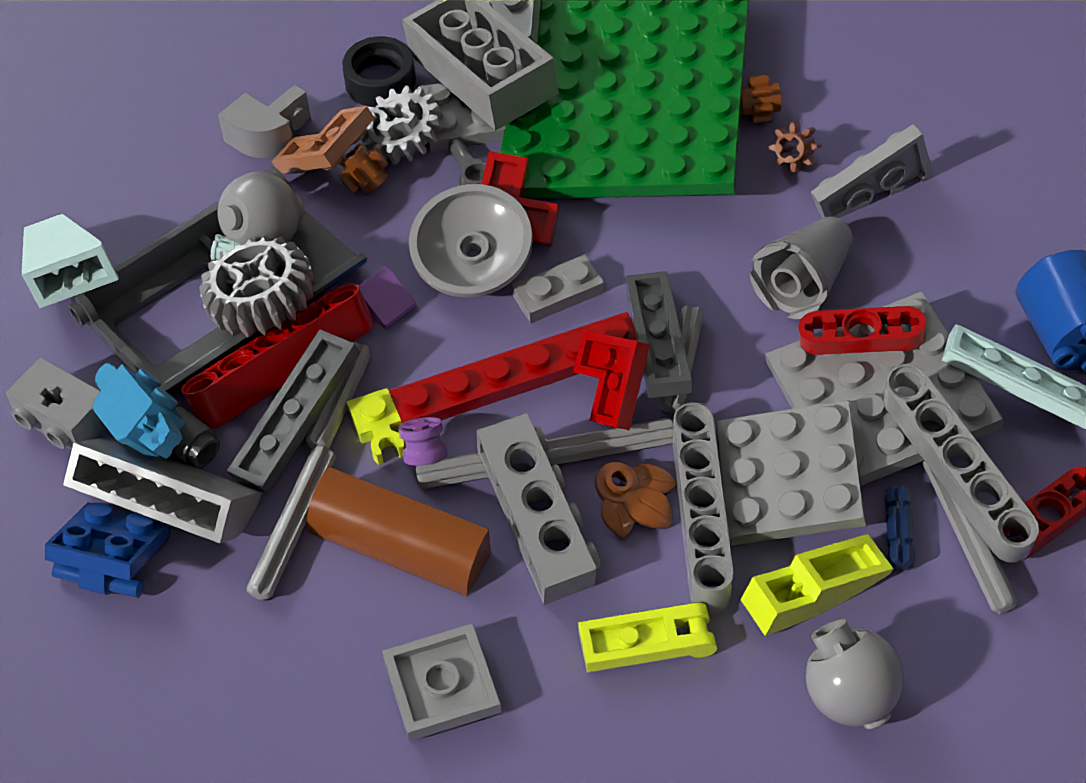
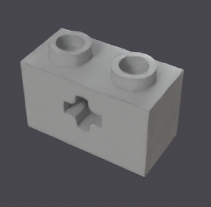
M41 357L6 392V396L13 409L11 415L14 420L27 430L35 428L44 433L45 437L60 449H64L66 446L72 450L73 443L96 439L107 428L93 410L94 400L100 393V390Z

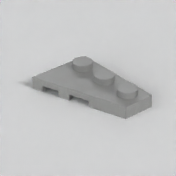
M912 124L903 131L892 134L885 143L870 153L859 156L852 165L837 175L824 179L817 188L811 191L819 214L823 218L828 216L840 218L868 206L873 200L874 195L884 191H888L890 195L896 194L904 190L905 185L903 183L916 177L921 182L933 178L934 175L923 134Z

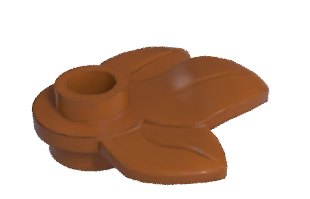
M621 462L605 464L600 468L595 477V488L603 501L601 507L603 522L620 538L628 535L635 522L651 528H669L672 521V513L665 494L674 489L677 484L676 480L666 470L648 463L632 468ZM612 477L622 480L625 486L619 487L615 485Z

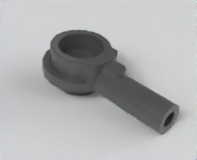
M453 139L449 143V149L461 167L459 186L481 184L486 162L482 161L481 158L474 159L461 139Z

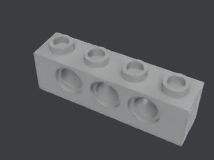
M524 413L477 430V451L543 605L595 586L597 568L601 567L599 555L594 544L591 541L585 543L579 530L583 528L580 512L574 502L568 504L562 492L566 488L564 477L557 464L550 465L545 453L548 451V443L540 426L533 427L528 413ZM518 463H526L532 466L533 469L528 472H518L512 467ZM535 501H543L550 508L545 511H535L529 507V504ZM551 540H561L568 547L562 551H553L545 544Z

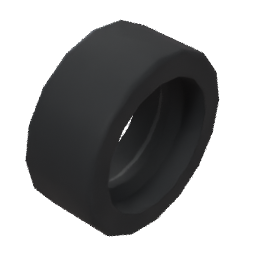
M376 36L358 41L346 51L342 60L346 91L353 100L364 106L376 107L378 104L375 98L380 96L385 100L389 97V90L394 89L396 94H400L405 86H409L411 92L415 87L416 76L413 52L405 43L396 38ZM375 64H389L400 68L395 75L386 79L372 80L358 75L365 68Z

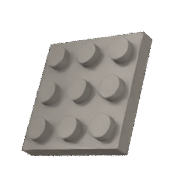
M849 399L717 421L722 487L730 546L866 526Z

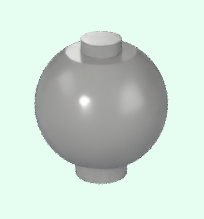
M252 172L239 176L225 188L218 203V222L224 236L240 245L246 244L249 238L254 242L260 241L265 235L271 241L277 237H282L287 243L295 235L299 222L303 218L304 205L300 196L294 193L292 188L281 178L270 173Z
M846 619L832 621L816 630L811 638L817 648L810 655L807 662L806 686L809 696L817 709L830 720L846 726L857 727L864 725L865 729H873L887 722L891 718L890 711L897 705L904 686L903 666L899 655L892 645L872 631L865 629L851 630Z

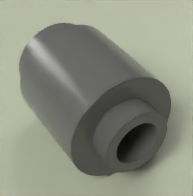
M176 407L175 409L186 422L179 430L183 439L179 445L173 448L172 455L184 464L203 468L216 456L220 447V441L215 438V432L183 407Z

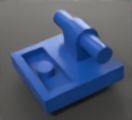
M87 502L45 543V560L55 562L52 567V577L79 583L81 589L104 595L115 592L139 598L143 592L144 581L133 577L170 537V525L139 513L111 508L110 505L105 503Z

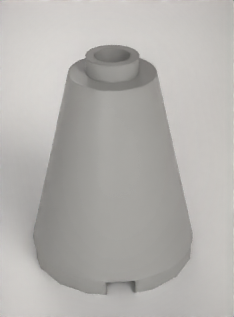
M828 216L764 245L752 259L754 265L753 270L750 272V281L756 295L774 312L779 308L790 313L787 318L794 320L801 319L807 313L818 311L825 303L853 244V235L848 225L839 218Z

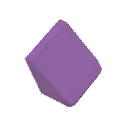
M386 266L358 285L373 319L385 329L389 328L417 306L413 297Z

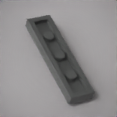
M667 271L626 276V290L636 339L639 342L650 344L646 368L643 373L648 398L692 393V378Z
M321 329L318 331L228 468L227 472L233 479L268 495L360 353L354 343Z

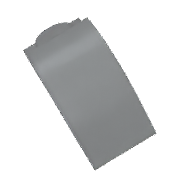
M297 85L292 86L269 106L264 105L245 92L218 114L224 141L239 152L254 158L276 157L293 138L292 134L296 130L301 129L311 119L306 91Z

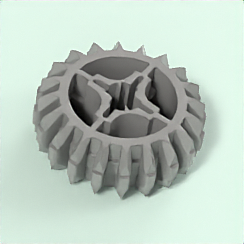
M265 235L260 241L254 242L249 238L247 243L241 246L234 243V249L229 252L221 251L219 261L208 263L209 271L201 275L203 283L199 287L200 297L204 303L203 307L214 324L220 330H228L232 336L243 332L249 338L255 331H260L265 336L268 329L276 326L281 329L282 323L286 320L296 321V311L306 310V301L314 297L312 290L315 282L308 257L304 255L303 251L294 242L286 243L282 237H277L271 241Z

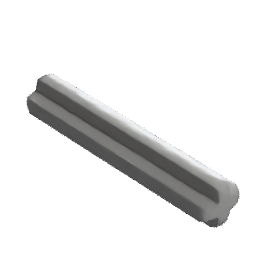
M686 305L681 309L679 326L691 374L704 312L700 307ZM687 394L661 397V411L665 414L671 413L674 415L676 410L685 404Z
M352 342L360 353L306 436L309 449L312 450L317 445H324L327 449L330 448L347 411L346 401L352 400L371 358L370 348L367 345Z

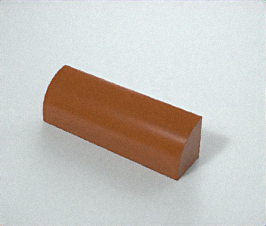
M328 466L322 474L309 504L306 520L307 532L465 596L469 594L491 554L489 529Z

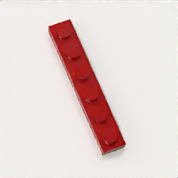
M624 312L391 389L389 393L401 423L424 417L444 420L578 375L573 370L583 330L637 341L634 324L628 312Z

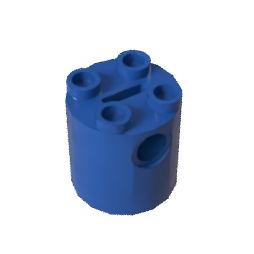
M1067 250L1048 255L1039 260L1019 280L1015 294L1053 365L1061 370L1082 369L1086 374V251Z

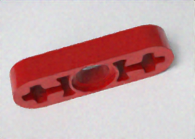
M911 306L813 311L804 315L799 321V342L806 352L814 355L913 350L918 348L926 338V318L919 309ZM867 324L874 329V332L867 337H857L850 330L855 325ZM883 324H887V334H882ZM910 324L911 332H902L901 325ZM837 327H842V337H837ZM814 329H823V336L814 337Z
M1086 467L1070 469L1025 502V505L1035 516L1039 525L1037 538L1025 559L1035 554L1086 516L1085 490L1075 495L1072 503L1069 500L1074 487L1082 489L1086 486ZM1044 505L1053 506L1060 511L1062 518L1057 521L1045 520L1039 515L1037 509ZM1016 529L1003 530L1007 539H1009L1010 533L1014 536L1021 534ZM1017 538L1013 542H1023V540Z

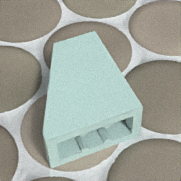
M60 214L24 227L22 277L39 308L119 280V276L102 242L65 215Z

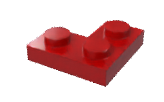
M489 151L481 184L499 188L513 196L522 205L529 217L533 244L552 247L560 207L554 203L522 198L530 165L529 159Z
M583 330L573 372L599 378L589 421L630 431L650 344Z

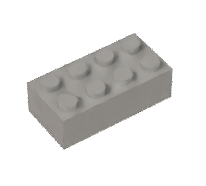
M436 0L402 19L407 45L413 52V58L495 131L559 94L554 58L484 0Z

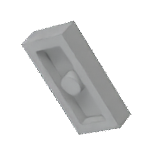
M585 254L511 284L512 295L530 324L604 293V282Z

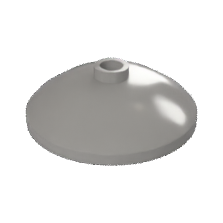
M483 184L456 186L433 197L417 214L409 235L411 259L422 279L442 293L465 298L491 294L512 282L525 267L533 244L530 220L522 205L507 192ZM474 250L481 251L478 256H468Z

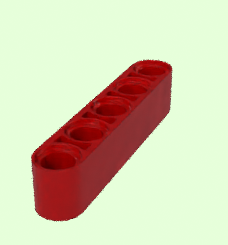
M347 284L332 290L308 305L306 310L297 312L296 321L286 320L282 323L281 329L276 326L271 328L265 336L263 334L187 381L181 391L194 416L209 428H217L282 388L320 329L349 342H354L368 333L374 327L375 321L360 288L356 284Z

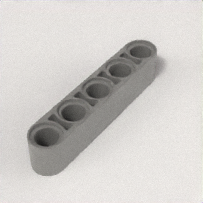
M912 364L896 366L890 371L886 381L884 392L886 410L991 551L999 559L1006 562L1016 563L1024 560L1029 555L1039 533V525L1035 516L925 372ZM906 386L914 390L916 394L913 396H902L895 389ZM933 421L938 423L943 430L930 432L921 423ZM960 456L967 460L970 466L957 468L949 462L948 458ZM979 492L992 494L996 498L997 503L993 505L983 504L976 498L975 494ZM1016 529L1023 534L1025 541H1010L1005 537L1003 530Z
M691 402L683 404L674 413L672 443L689 595L692 603H703L707 606L709 614H716L725 610L731 602L733 564L713 415L706 406ZM692 467H701L703 469H693ZM705 504L709 507L702 508L695 505ZM706 542L711 543L714 546L704 547L699 544ZM715 582L720 586L707 587L703 583Z

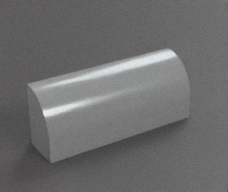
M110 436L73 443L63 483L64 486L217 543L232 540L242 533L252 519L262 495V491L171 458L165 459L159 456L148 459L141 452L127 444L118 442Z

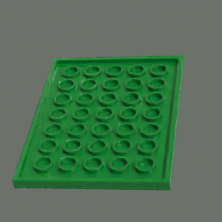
M541 0L537 45L554 58L559 94L508 123L506 129H504L500 153L525 157L530 161L522 198L735 194L750 0Z

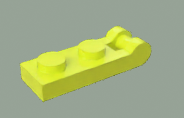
M691 603L578 622L587 673L689 655L695 658L712 655L716 652L717 645L714 634L708 632L707 624L710 621L707 606L703 603ZM685 627L689 629L690 634L677 635L676 628Z

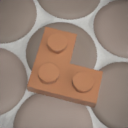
M368 106L342 109L319 134L293 137L271 162L281 173H304L320 168L324 170L332 169L343 161V154L346 150L364 137V130L375 117Z

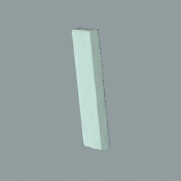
M956 324L948 336L942 361L1086 429V385Z

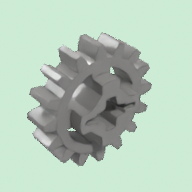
M405 86L400 94H396L395 90L391 89L389 90L388 98L384 100L378 96L375 98L378 105L375 108L368 107L375 119L364 130L365 135L361 140L368 151L375 145L386 159L390 157L393 164H398L403 156H406L409 162L413 161V153L416 151L422 154L427 153L425 147L427 142L436 143L438 139L434 132L443 130L440 120L444 116L433 95L431 93L426 95L421 87L412 93L409 86Z

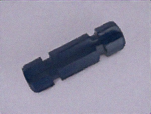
M891 486L886 490L887 494L885 496V505L888 511L886 515L888 547L890 548L888 558L894 570L902 569L907 571L913 568L915 561V548L912 545L914 532L912 509L910 508V504H912L911 491L906 486Z

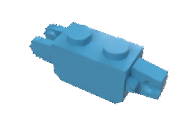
M110 362L105 363L99 368L94 380L101 390L94 400V412L118 442L129 445L148 459L159 456L167 459L172 454L173 448L179 445L183 439L179 430L186 421L174 408L178 402L167 392L159 388L162 383L148 371L140 368L136 373L123 364L118 368Z

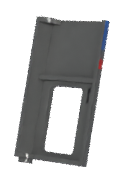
M275 167L265 171V173L281 178L290 186L285 176ZM219 201L115 265L114 268L119 276V280L70 297L72 303L68 305L69 312L80 326L87 324L132 371L137 373L142 368L155 376L162 383L159 388L168 394H171L191 378L261 334L260 331H255L249 338L243 332L232 336L228 330H220L217 327L160 365H153L116 328L117 324L191 276L203 269H209L208 263L214 261L211 260V248L215 235L220 234L224 236L218 222L217 210ZM304 210V215L299 222L298 229L289 242H294L303 251L304 255L308 257L314 274L315 285L312 290L314 297L307 300V303L366 264L367 257L363 253L356 255Z

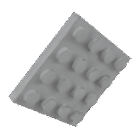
M922 291L883 306H911L919 309L925 315L926 338L916 349L814 355L806 352L798 340L765 354L766 364L791 409L849 399L861 486L924 461L884 405L887 377L896 366L912 364L923 370L975 439L1002 429L1003 418L977 377L942 361L949 334ZM858 324L852 327L850 332L857 337H867L874 332V329L867 324ZM887 324L882 325V334H887ZM910 324L901 325L902 332H911ZM837 327V337H842V327ZM823 331L814 334V337L823 336ZM906 386L895 389L902 396H913L916 394L914 390ZM933 421L921 423L930 432L943 430L938 423Z

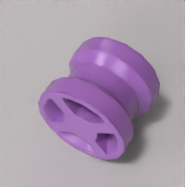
M434 417L417 418L406 421L398 427L400 438L406 444V448L403 451L404 463L414 466L427 465L441 461L447 456L446 446L440 441V434L443 431L441 419Z

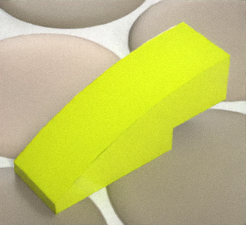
M865 534L797 554L789 567L752 577L741 601L764 636L794 626L843 603L888 576L892 572L893 567L871 537Z

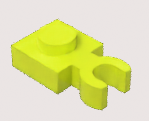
M387 388L346 401L348 412L361 444L371 441L372 456L378 465L384 463L381 451L385 447H394L399 457H403L405 449L404 440L400 438L398 433V427L402 423Z

